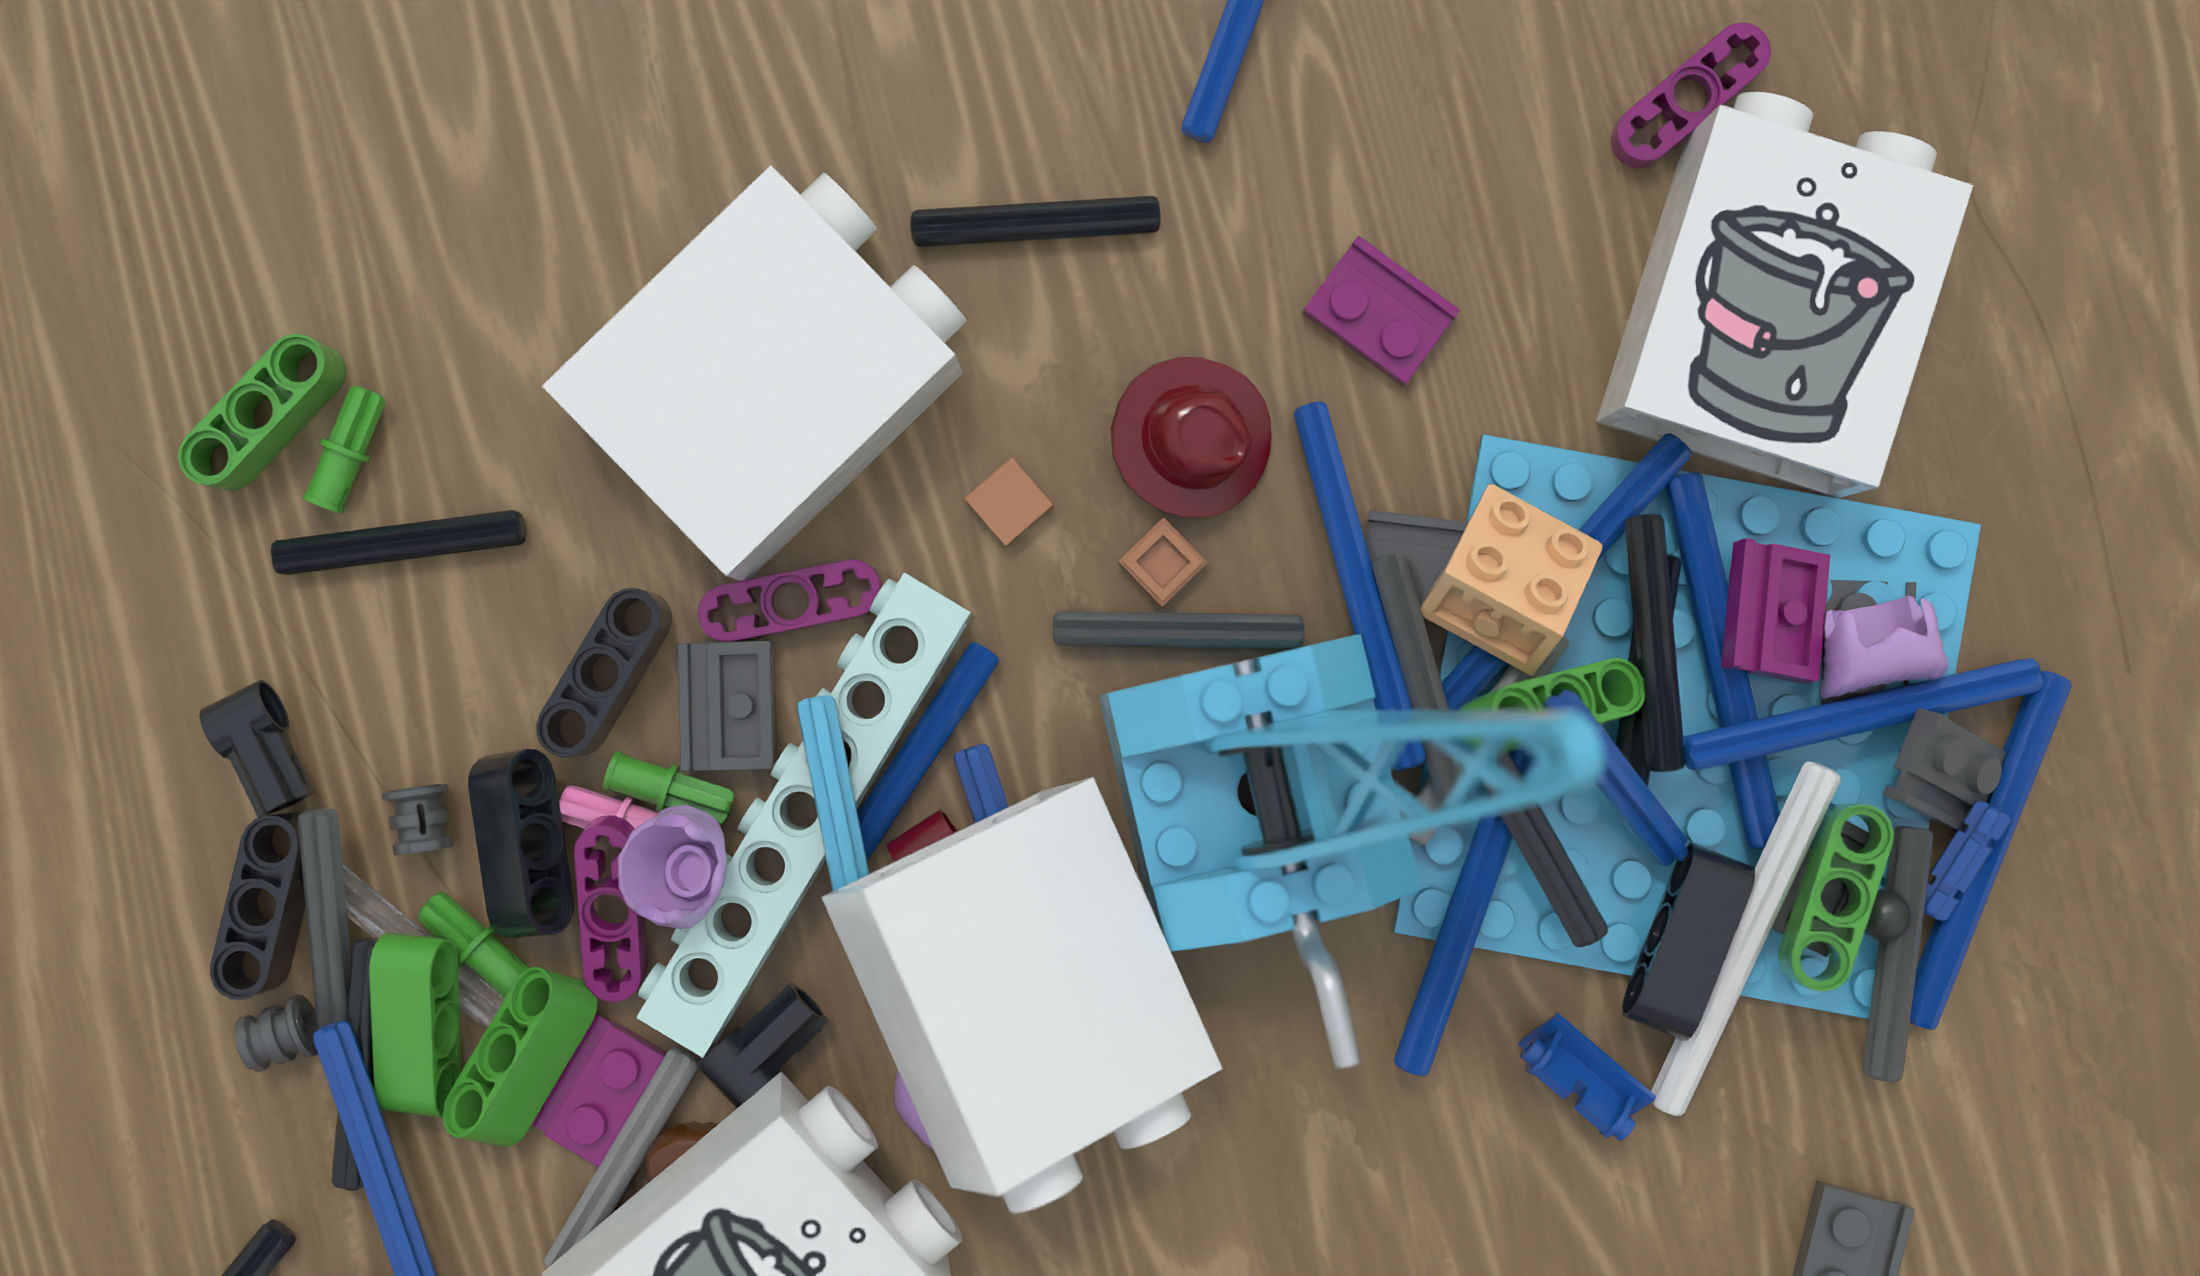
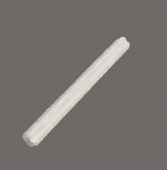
M1808 761L1802 766L1755 867L1754 885L1699 1026L1689 1040L1683 1041L1675 1038L1651 1092L1656 1095V1098L1652 1103L1663 1112L1674 1116H1681L1685 1113L1841 782L1840 776L1824 765Z

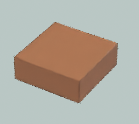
M1013 457L964 498L1005 547H1008L1054 507Z
M1164 517L1118 561L1161 607L1208 563Z

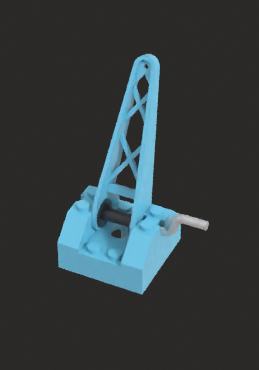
M1361 634L1098 695L1144 893L1170 951L1244 942L1291 930L1298 954L1303 964L1309 970L1316 988L1335 1068H1345L1359 1064L1361 1058L1342 979L1332 955L1327 951L1322 942L1316 921L1324 922L1373 910L1421 890L1409 834L1587 789L1596 784L1602 774L1604 764L1602 744L1597 731L1587 718L1575 711H1376L1373 700L1376 696ZM1484 737L1478 749L1463 738ZM1510 737L1538 757L1523 783L1495 763ZM1429 739L1466 767L1441 809L1429 810L1392 780L1390 771L1408 740ZM1246 771L1257 816L1249 814L1241 806L1238 799L1237 787L1240 778ZM1482 781L1500 793L1471 801Z

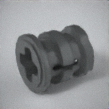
M448 784L398 789L382 794L384 801L394 803L395 816L389 817L390 830L397 829L399 842L393 845L394 855L418 853L453 846L452 836L445 835L443 822L450 821L448 808L441 809L440 796L449 791ZM417 804H418V806H419V817H420V824H421V827H422V833H420V829H419V826H420V825H419V818H418V813H417V808H416Z
M303 995L291 996L287 1000L286 1009L275 1005L264 1009L259 1018L246 1015L240 1017L235 1023L234 1033L239 1055L246 1067L255 1072L266 1070L271 1065V1061L277 1064L292 1061L296 1058L295 1055L299 1051L306 1057L318 1055L313 1041V1033L317 1030L316 1013L309 1000Z

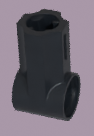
M259 680L200 710L199 718L204 734L218 754L223 758L230 759L258 818L286 809L315 793L285 733L289 729V718L278 694L266 681Z
M790 982L742 1029L737 1026L697 1067L737 1109L782 1072L779 1068L796 1052L798 1053L829 1020L822 1012L820 1006L804 990Z

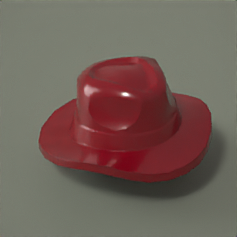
M1176 357L1152 364L1130 382L1117 404L1111 424L1112 457L1124 483L1141 500L1161 512L1179 517H1210L1231 510L1243 501L1256 487L1265 471L1270 455L1272 438L1271 418L1263 396L1244 374L1225 364L1202 357Z

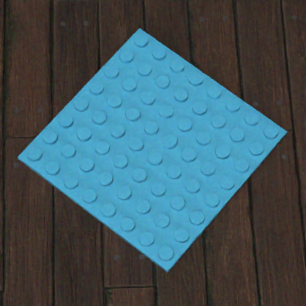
M1483 434L1479 444L1466 522H1469L1487 486L1493 484L1579 530L1639 462ZM1679 470L1675 476L1689 473V471ZM1701 474L1705 484L1728 589L1733 542L1744 538L1754 539L1756 543L1766 545L1774 543L1831 555L1826 603L1832 594L1830 580L1872 581L1859 586L1855 593H1865L1871 596L1877 605L1905 597L1906 582H1916V602L1921 610V598L1930 601L1935 609L1938 630L1943 641V651L1948 659V668L1945 676L1956 673L1981 524ZM1664 487L1640 515H1662L1665 523L1667 554L1676 556L1681 560L1673 625L1684 737L1720 728L1667 492ZM1626 530L1595 564L1564 633V637L1569 641L1568 648L1549 674L1611 658H1622L1628 661L1634 622ZM1446 630L1439 669L1441 683L1475 646ZM1822 655L1818 682L1803 684L1748 673L1758 719L1821 705ZM1506 663L1476 698L1490 693L1510 664ZM1927 679L1908 680L1907 683L1909 685L1927 681ZM1904 681L1886 684V690L1904 686ZM1948 713L1941 714L1948 718ZM1619 719L1601 725L1615 745ZM1912 721L1767 754L1779 812L1781 813L1802 766L1809 761L1824 765L1840 776L1841 782L1827 811L1843 804L1871 805L1884 812L1891 821L1893 831L1898 826L1917 827L1928 830L1929 819L1882 795L1886 786L1894 788L1901 772L1893 767ZM1427 761L1422 765L1418 793L1430 777ZM1729 764L1703 770H1690L1684 766L1683 769L1677 771H1650L1648 788L1686 836L1687 842L1685 847L1693 842L1748 864L1755 869L1764 849L1750 848L1746 842ZM1481 783L1471 801L1488 797V792L1483 783ZM1596 784L1581 791L1538 802L1608 925V933L1594 944L1576 947L1513 838L1474 947L1632 976L1677 860L1669 866L1657 863ZM1854 815L1846 820L1869 832L1867 824L1862 818ZM1480 817L1439 827L1431 840L1425 845L1418 844L1410 839L1421 890L1399 898L1393 928L1394 933L1437 940ZM1890 854L1878 890L1886 889ZM1773 929L1770 930L1740 996L1869 1019L1879 946L1878 940L1864 933L1852 972L1846 982L1837 989L1822 992L1800 986L1787 978L1781 970L1778 961L1779 946L1783 935ZM1805 947L1800 959V964L1808 977H1813L1825 971L1829 963V954L1827 957H1824Z

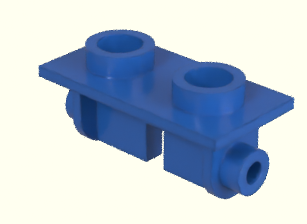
M1558 1012L1522 1038L1518 1043L1523 1048L1520 1058L1527 1063L1525 1070L1530 1075H1535L1562 1099L1571 1095L1572 1091L1576 1093L1578 1099L1573 1108L1599 1129V1133L1605 1138L1613 1136L1618 1141L1624 1140L1636 1125V1121L1630 1116L1655 1101L1656 1095Z

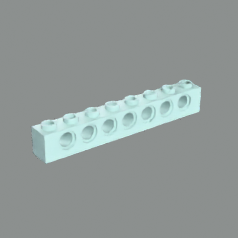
M903 573L898 583L890 578L884 583L869 610L877 615L876 620L865 638L856 633L845 647L836 665L843 669L844 673L832 693L822 688L817 695H830L835 699L842 738L848 743L852 752L848 768L857 809L974 615L906 573ZM908 627L917 636L918 650L910 661L897 664L887 656L885 640L888 634L895 628ZM866 681L878 684L885 695V704L882 711L871 719L860 716L852 704L854 690ZM803 741L799 747L792 743L787 745L771 771L770 775L779 781L769 798L765 802L757 797L742 818L737 830L746 836L733 857L726 853V879L715 904L709 910L707 916L695 926L675 930L671 941L679 945L667 967L659 962L654 966L638 992V996L646 1000L636 1018L702 1058L715 1047L826 862L818 816L812 826L801 827L793 823L787 813L788 800L795 792H805L814 798ZM761 847L773 848L782 855L785 862V870L779 881H767L756 872L754 859ZM727 903L741 904L750 913L752 923L747 935H733L723 926L721 915ZM693 959H706L715 966L718 973V982L715 989L702 990L692 983L689 977V966Z

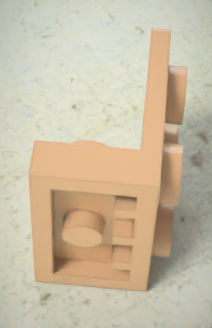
M1490 484L1482 494L1449 562L1426 595L1420 607L1422 616L1533 676L1563 637L1603 546L1592 537L1496 485Z

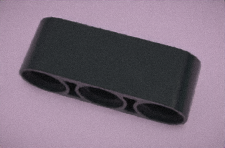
M628 588L614 593L605 603L537 720L536 732L541 746L550 754L558 757L588 755L596 751L604 743L670 631L672 612L668 603L660 595L642 589ZM642 600L648 605L652 620L649 628L644 633L634 636L627 630L624 615L632 603ZM608 655L616 662L619 676L613 687L604 691L595 684L592 678V669L594 663L599 658ZM571 710L576 711L582 716L586 729L583 739L575 746L568 744L560 733L561 720Z
M522 749L482 757L475 762L470 770L468 790L486 912L490 925L497 934L505 938L555 935L563 931L570 923L574 912V899L557 785L552 764L545 754L536 749Z
M300 812L265 815L254 819L245 828L241 837L210 964V977L213 986L221 995L232 1000H244L278 988L286 980L290 972L306 908L298 817L302 814ZM278 826L284 828L291 839V849L285 858L280 857L272 846V835ZM262 889L267 890L273 896L276 903V910L271 920L264 918L257 907V897ZM246 952L253 954L259 962L260 976L257 982L249 980L243 972L242 959Z
M1693 842L1686 846L1689 851L1686 859L1682 862L1677 861L1622 1003L1623 1017L1683 1041L1689 1040L1699 1026L1749 900L1755 879V869L1752 866Z

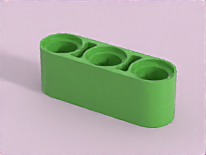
M295 333L283 336L276 341L184 438L179 447L178 461L180 469L185 476L197 484L230 491L243 489L249 485L339 391L346 376V367L342 356L334 348L307 335ZM314 352L317 358L316 371L311 378L301 382L297 373L298 364L304 356ZM269 398L273 407L272 417L266 425L258 428L254 420L255 409L260 402ZM225 445L228 452V462L224 470L215 475L210 464L211 456L215 449Z
M1611 658L1509 684L1469 701L1460 710H1545L1544 703L1548 697H1557L1564 690H1568L1577 694L1598 723L1604 725L1631 715L1640 709L1645 700L1644 679L1640 671L1631 662L1622 658ZM1484 737L1463 739L1478 749ZM1510 737L1500 754L1523 748V746Z
M1843 804L1833 807L1825 813L1817 830L1778 953L1781 970L1789 980L1800 986L1822 992L1834 990L1845 983L1852 972L1893 844L1894 831L1891 821L1883 811L1874 806ZM1854 815L1862 818L1869 830V838L1866 845L1857 852L1849 850L1841 837L1845 821ZM1838 878L1848 888L1849 901L1842 911L1831 915L1822 905L1821 891L1827 882ZM1820 941L1828 950L1829 963L1821 974L1808 977L1800 964L1801 953L1810 943Z
M388 932L377 940L371 954L369 968L375 1094L382 1110L443 1118L446 1098L462 1072L457 948L454 942L449 939Z
M541 967L529 968L517 978L446 1098L443 1109V1122L450 1135L455 1138L499 1147H512L521 1141L586 1034L597 1012L598 999L587 988L584 980Z

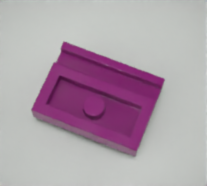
M1358 235L1306 305L1302 314L1400 386L1404 387L1460 312V309Z
M1749 538L1733 542L1721 668L1728 670L1739 669L1747 671L1749 674L1803 684L1819 681L1831 555L1774 543L1769 545L1756 543L1754 539Z
M597 1011L590 1027L532 1125L545 1132L546 1137L599 1167L667 1054V1051L618 1022L608 1020L598 1014Z

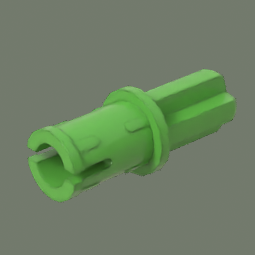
M352 386L349 389L329 440L321 438L319 444L325 447L313 478L302 499L333 512L343 513L345 503L362 462L369 463L371 459L365 452L386 404L385 398L382 395L361 386Z
M616 751L612 756L603 782L604 790H612L657 805L656 812L658 813L671 806L691 805L708 812L720 825L724 824L728 819L734 802V792L731 789L679 773L680 766L672 764L667 769L626 756L619 751Z
M439 892L435 894L420 909L418 915L419 922L437 938L449 939L454 942L457 948V955L459 956L458 966L463 967L467 964L491 985L503 999L506 998L517 978L524 971L532 968L494 936L496 932L491 925L487 928L482 926L447 893Z

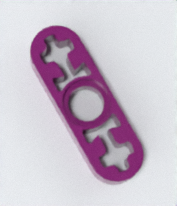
M1735 23L1722 30L1619 119L1611 133V147L1615 156L1622 163L1633 168H1645L1661 159L1687 137L1720 104H1726L1766 68L1771 57V46L1766 34L1759 27L1750 23ZM1742 44L1748 47L1751 53L1745 59L1746 64L1743 62L1736 64L1721 79L1712 70L1728 56L1731 51L1730 46L1734 49ZM1682 80L1698 82L1704 88L1707 96L1704 109L1698 112H1688L1680 108L1674 98L1675 85ZM1657 101L1659 107L1654 105L1653 102ZM1661 112L1669 122L1651 138L1650 143L1654 150L1646 143L1638 148L1634 147L1629 140L1635 132L1631 123L1639 129L1644 128ZM1674 125L1679 127L1680 131H1676Z
M854 559L843 560L716 586L709 590L701 599L698 607V620L704 632L711 638L721 642H740L866 616L871 613L869 611L870 607L882 588L883 583L878 572L865 562ZM855 571V575L860 580H869L870 591L861 594V605L852 607L850 600L845 597L827 599V604L832 611L831 613L820 615L822 600L820 591L813 581L815 577L824 576L823 587L827 589L846 584L845 573ZM788 583L800 584L806 590L809 597V605L806 612L794 620L782 618L774 608L775 593L781 586ZM762 588L760 604L762 612L769 622L767 626L758 627L759 615L756 614L736 619V630L731 632L728 631L725 623L714 621L713 612L723 608L722 598L730 596L732 604L735 605L754 604L757 602L751 592L754 589Z
M613 815L598 817L586 826L576 841L574 857L584 981L587 988L596 997L609 1002H619L631 997L642 982L647 971L645 918L634 912L628 905V918L620 923L606 922L595 911V899L601 895L612 894L618 896L626 903L619 889L618 856L634 827L623 818ZM602 835L609 836L611 846L622 848L611 863V876L601 878L606 870L604 851L593 849V846L596 845ZM622 939L617 948L618 965L620 968L629 970H627L622 980H615L612 970L602 968H604L611 956V942Z

